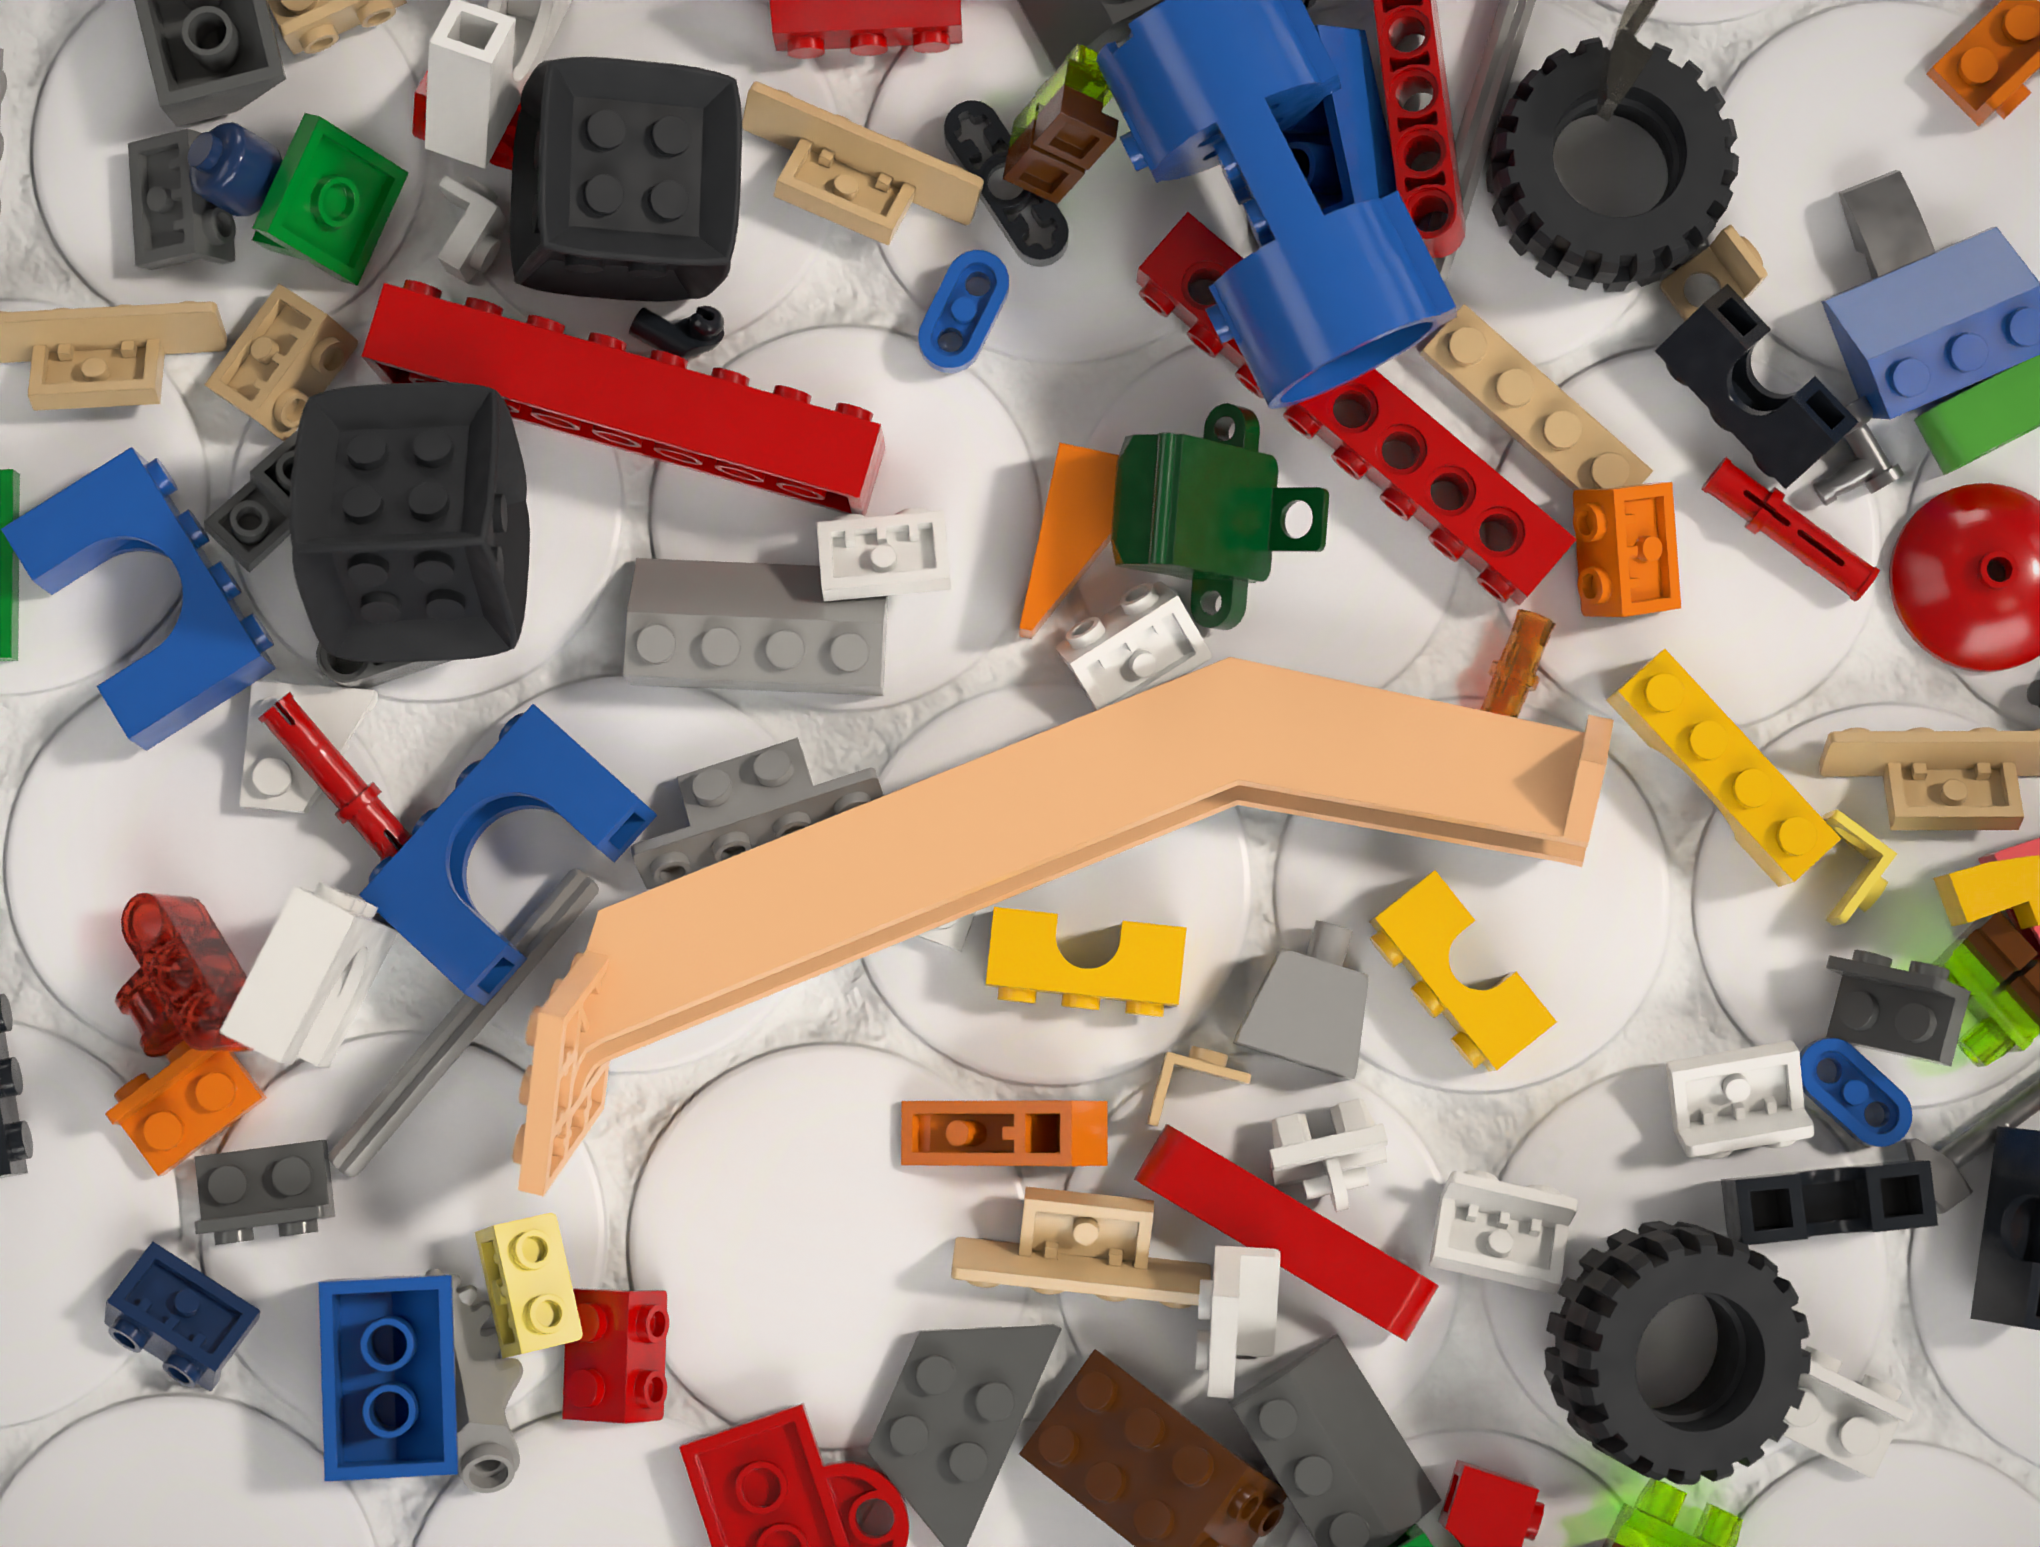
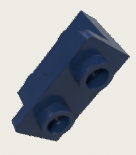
M152 1241L106 1301L104 1322L110 1327L108 1332L111 1337L126 1349L136 1353L141 1352L142 1349L146 1350L164 1362L162 1364L163 1369L177 1382L190 1388L198 1384L211 1392L220 1381L221 1370L259 1320L261 1310Z

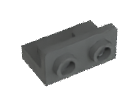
M187 128L128 143L135 266L155 270L199 259L219 264L235 261L234 237L236 225L233 215L196 194L189 180L190 165L187 160L188 151L193 141L201 132Z
M1854 950L1852 960L1829 955L1826 968L1842 975L1828 1027L1827 1038L1841 1039L1853 1046L1951 1067L1971 991L1947 981L1949 970L1919 961H1911L1908 971L1891 968L1893 961L1891 958L1863 950Z
M327 1140L194 1156L201 1221H194L195 1234L214 1232L215 1245L254 1240L253 1227L278 1224L279 1237L319 1232L317 1219L335 1217Z

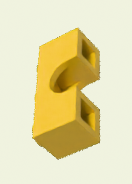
M1434 870L1369 921L1377 931V933L1370 937V940L1391 967L1395 968L1398 964L1402 963L1414 977L1417 983L1410 990L1427 1013L1433 1018L1442 1013L1458 1032L1450 1040L1467 1063L1474 1069L1483 1064L1489 1072L1497 1071L1556 1024L1557 1021L1517 971L1506 975L1487 990L1468 988L1456 979L1449 965L1450 947L1454 939L1476 920Z
M994 907L986 987L998 988L997 1000L1036 1004L1037 992L1061 994L1062 1007L1085 1010H1099L1101 999L1126 1001V1014L1163 1017L1164 1006L1176 1007L1179 1005L1187 927L1122 921L1118 949L1114 957L1100 967L1085 969L1069 963L1058 949L1056 942L1058 914Z

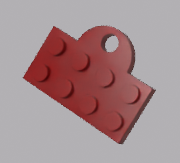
M804 1403L679 1446L712 1547L907 1546L910 1522L907 1506L901 1493L886 1475L869 1465L853 1461H837L824 1464ZM881 1499L892 1508L894 1523L886 1533L882 1535H869L859 1527L856 1520V1512L858 1507L866 1500Z

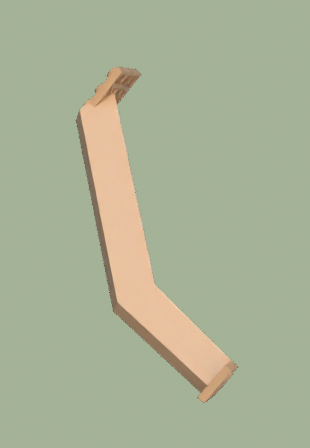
M1228 657L598 910L585 952H577L575 954L569 973L564 979L557 978L555 980L549 999L542 1007H534L528 1021L526 1044L534 1046L532 1065H529L524 1073L519 1092V1102L527 1106L526 1124L521 1125L513 1148V1162L521 1164L518 1190L540 1196L546 1194L604 1110L610 1060L1236 805L1582 867L1607 764L1614 720L1588 714L1585 732Z

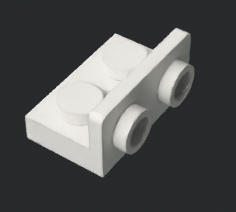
M907 508L897 512L895 515L865 517L860 514H844L834 518L832 521L816 522L824 602L951 590L944 510L928 511L923 508Z
M1162 581L1154 584L1144 583L1129 590L1120 599V606L1101 618L1090 617L1077 623L1067 632L1066 640L1055 647L1060 658L1070 667L1095 711L1186 675L1213 658L1179 596Z
M1806 1346L1805 1350L1811 1352L1810 1373H1801L1798 1388L1806 1392L1799 1410L1792 1406L1788 1410L1783 1422L1789 1425V1428L1783 1436L1874 1479L1900 1421L1909 1423L1914 1411L1897 1403L1902 1392L1899 1389L1865 1374L1860 1385L1838 1374L1843 1364L1841 1361Z

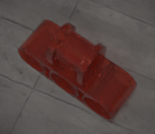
M140 893L129 899L121 917V931L141 967L118 991L115 996V1003L122 1014L131 1016L142 1036L139 1044L146 1056H164L182 1041H185L190 1048L198 1051H253V1049L220 1033L247 976L205 906L199 899L181 895Z

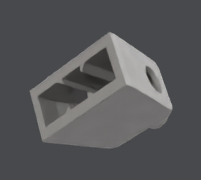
M1316 920L1306 955L1283 948L1280 949L1235 1035L1233 1044L1347 1080L1355 1079L1358 1069L1369 975L1342 967L1353 931Z

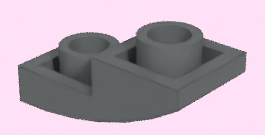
M297 431L250 471V481L204 521L205 530L249 573L290 535V489Z

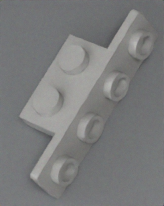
M795 738L677 776L690 826L636 843L630 849L646 889H653L884 795L874 768H867L813 786L799 739Z

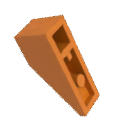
M1059 443L1019 626V637L1028 639L1034 637L1110 543L1116 464L1119 455Z
M901 1101V1165L1108 1166V1101Z

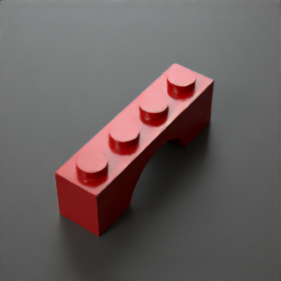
M1457 1460L1438 1522L1456 1538L1461 1547H1522L1524 1539L1531 1541L1535 1539L1543 1518L1544 1503L1536 1501L1540 1490L1530 1483Z

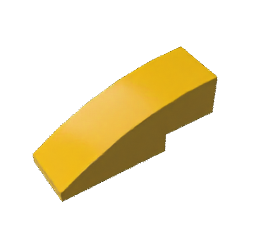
M2026 856L1988 862L1933 878L1951 927L1966 924L2011 907L2014 909L2021 929L2040 925V856Z

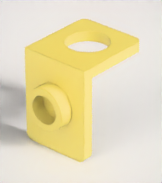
M1834 810L1826 813L1822 818L1844 842L1869 859L1866 866L1826 919L1831 925L1837 926L1846 923L1857 908L1866 912L1877 901L1888 884V881L1882 878L1881 875L1897 853L1841 811Z

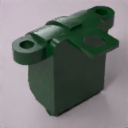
M1229 403L1220 404L1209 413L1204 425L1203 438L1175 433L1134 434L1125 437L1116 464L1111 544L1115 566L1192 580L1190 601L1192 616L1199 625L1217 630H1230L1241 622L1246 611L1248 583L1267 580L1271 572L1272 552H1321L1326 546L1329 492L1325 488L1277 487L1278 463L1275 457L1258 452L1260 425L1257 416L1248 408ZM1234 422V434L1229 438V429ZM1304 501L1312 511V524L1304 536L1293 538L1287 532L1285 526L1286 514L1293 504ZM1220 596L1221 607L1219 611L1216 612L1215 605L1218 597Z

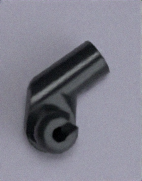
M704 305L697 307L696 313L690 317L672 323L643 307L634 318L629 329V335L656 350L687 359L713 350L722 341L724 336V317L716 308Z

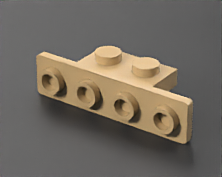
M757 81L751 85L747 93L742 128L747 132L793 151L777 179L774 197L888 246L912 203L961 224L970 225L975 216L984 180L981 177L966 171L960 166L949 164L909 147L902 141L888 138L853 123L841 115L832 114L804 102L785 91L774 89Z
M184 301L180 303L151 305L123 304L114 307L56 308L53 310L19 312L0 311V363L31 361L28 398L34 411L160 404L165 354L225 351L227 348V335L218 306L215 302Z
M1857 727L1843 731H1833L1827 736L1819 761L1821 776H1883L1890 830H2019L2024 818L2017 776H2040V728L2034 731H1998L1989 727L1976 728L1970 731H1934L1930 728L1918 727L1906 731H1870Z
M1026 1187L1020 1243L957 1237L955 1239L951 1277L956 1280H965L974 1286L983 1288L995 1287L1000 1284L1030 1287L1038 1293L1048 1295L1067 1291L1095 1294L1100 1299L1113 1302L1124 1301L1128 1298L1159 1301L1165 1306L1182 1309L1192 1305L1199 1306L1200 1279L1211 1280V1266L1206 1263L1148 1257L1154 1215V1200Z

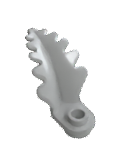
M430 1269L425 1273V1275H445L439 1269ZM452 1275L458 1476L471 1490L479 1493H492L505 1488L511 1483L520 1464L519 1448L508 1425L505 1409L521 1380L523 1367L516 1358L499 1359L497 1357L501 1350L496 1328H481L492 1314L490 1302L482 1301L475 1306H471L477 1296L476 1287L468 1285L457 1289L460 1285L461 1277L459 1275Z

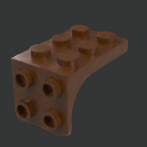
M1096 1349L1091 1353L1019 1453L1021 1457L1134 1547H1252L1259 1537L1266 1536L1277 1526L1284 1513L1283 1503L1287 1498L1278 1483L1227 1449Z

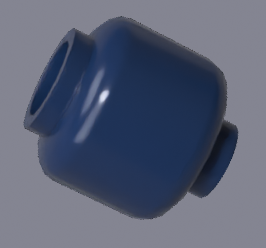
M234 122L223 123L209 132L201 133L191 144L187 156L190 165L189 180L193 191L236 217H248L260 211L283 161L277 147Z

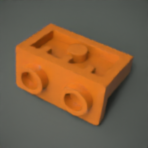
M2001 0L1926 73L1978 126L1986 121L1994 112L2004 120L2032 93L2024 83L2040 69V2L2038 0Z
M1672 482L1575 490L1573 492V528L1577 539L1579 575L1577 586L1582 614L1592 617H1627L1681 609Z
M198 1034L190 1036L166 1055V1058L171 1063L151 1079L146 1073L138 1075L113 1095L118 1104L108 1110L105 1115L113 1125L122 1126L158 1176L166 1175L267 1099L222 1037L209 1035L202 1040Z

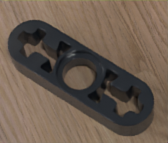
M975 100L957 104L950 110L944 123L945 143L958 166L984 180L980 199L1018 257L1025 263L1037 267L1049 266L1057 262L1064 255L1068 246L1069 229L1065 217L1055 203L1023 189L1020 195L1010 200L999 199L991 193L988 187L989 178L996 170L1005 168L1008 149L1015 141L996 112L989 105ZM969 119L975 126L983 122L988 125L983 130V139L992 155L1000 146H1003L1006 152L997 153L988 158L979 170H976L972 165L982 162V153L974 141L966 139L960 142L958 140L962 134L961 122ZM1033 198H1037L1040 204L1031 206V215L1042 229L1050 225L1056 229L1051 234L1052 247L1044 249L1039 243L1028 246L1025 241L1029 238L1030 229L1022 214L1020 213L1013 222L1009 221L1007 215L1022 211Z

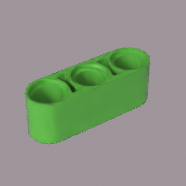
M2040 355L1995 375L1914 419L1943 475H1947L2040 427Z

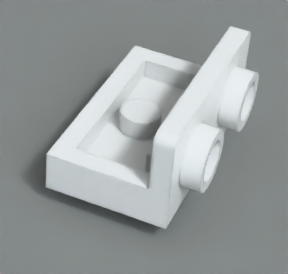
M1793 1040L1666 1062L1673 1131L1687 1157L1720 1159L1728 1156L1734 1150L1758 1146L1773 1149L1784 1148L1792 1145L1798 1139L1814 1136L1813 1121L1804 1109L1800 1054Z
M1453 1171L1439 1197L1429 1266L1555 1295L1561 1285L1568 1229L1576 1214L1578 1200L1561 1195L1558 1190L1546 1185L1535 1184L1525 1187L1498 1181L1494 1175L1484 1171Z
M1215 1245L1213 1280L1200 1279L1198 1319L1211 1320V1331L1198 1330L1196 1369L1209 1370L1207 1397L1234 1398L1236 1355L1272 1357L1275 1353L1280 1274V1251L1277 1249Z

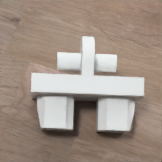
M1361 1098L1341 1102L1330 1108V1117L1335 1134L1312 1140L1305 1114L1294 1113L1272 1120L1273 1149H1270L1269 1152L1270 1171L1275 1188L1302 1182L1307 1200L1330 1194L1336 1212L1349 1209L1347 1190L1370 1185L1366 1167L1387 1163L1386 1145H1388V1139L1383 1123L1374 1124L1373 1118L1364 1100Z

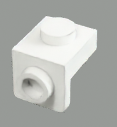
M445 175L439 184V188L449 202L465 210V213L437 258L448 273L469 284L476 271L484 273L494 261L501 245V241L497 239V236L507 220L499 205L495 204L499 196L490 188L468 176L465 177L461 184Z

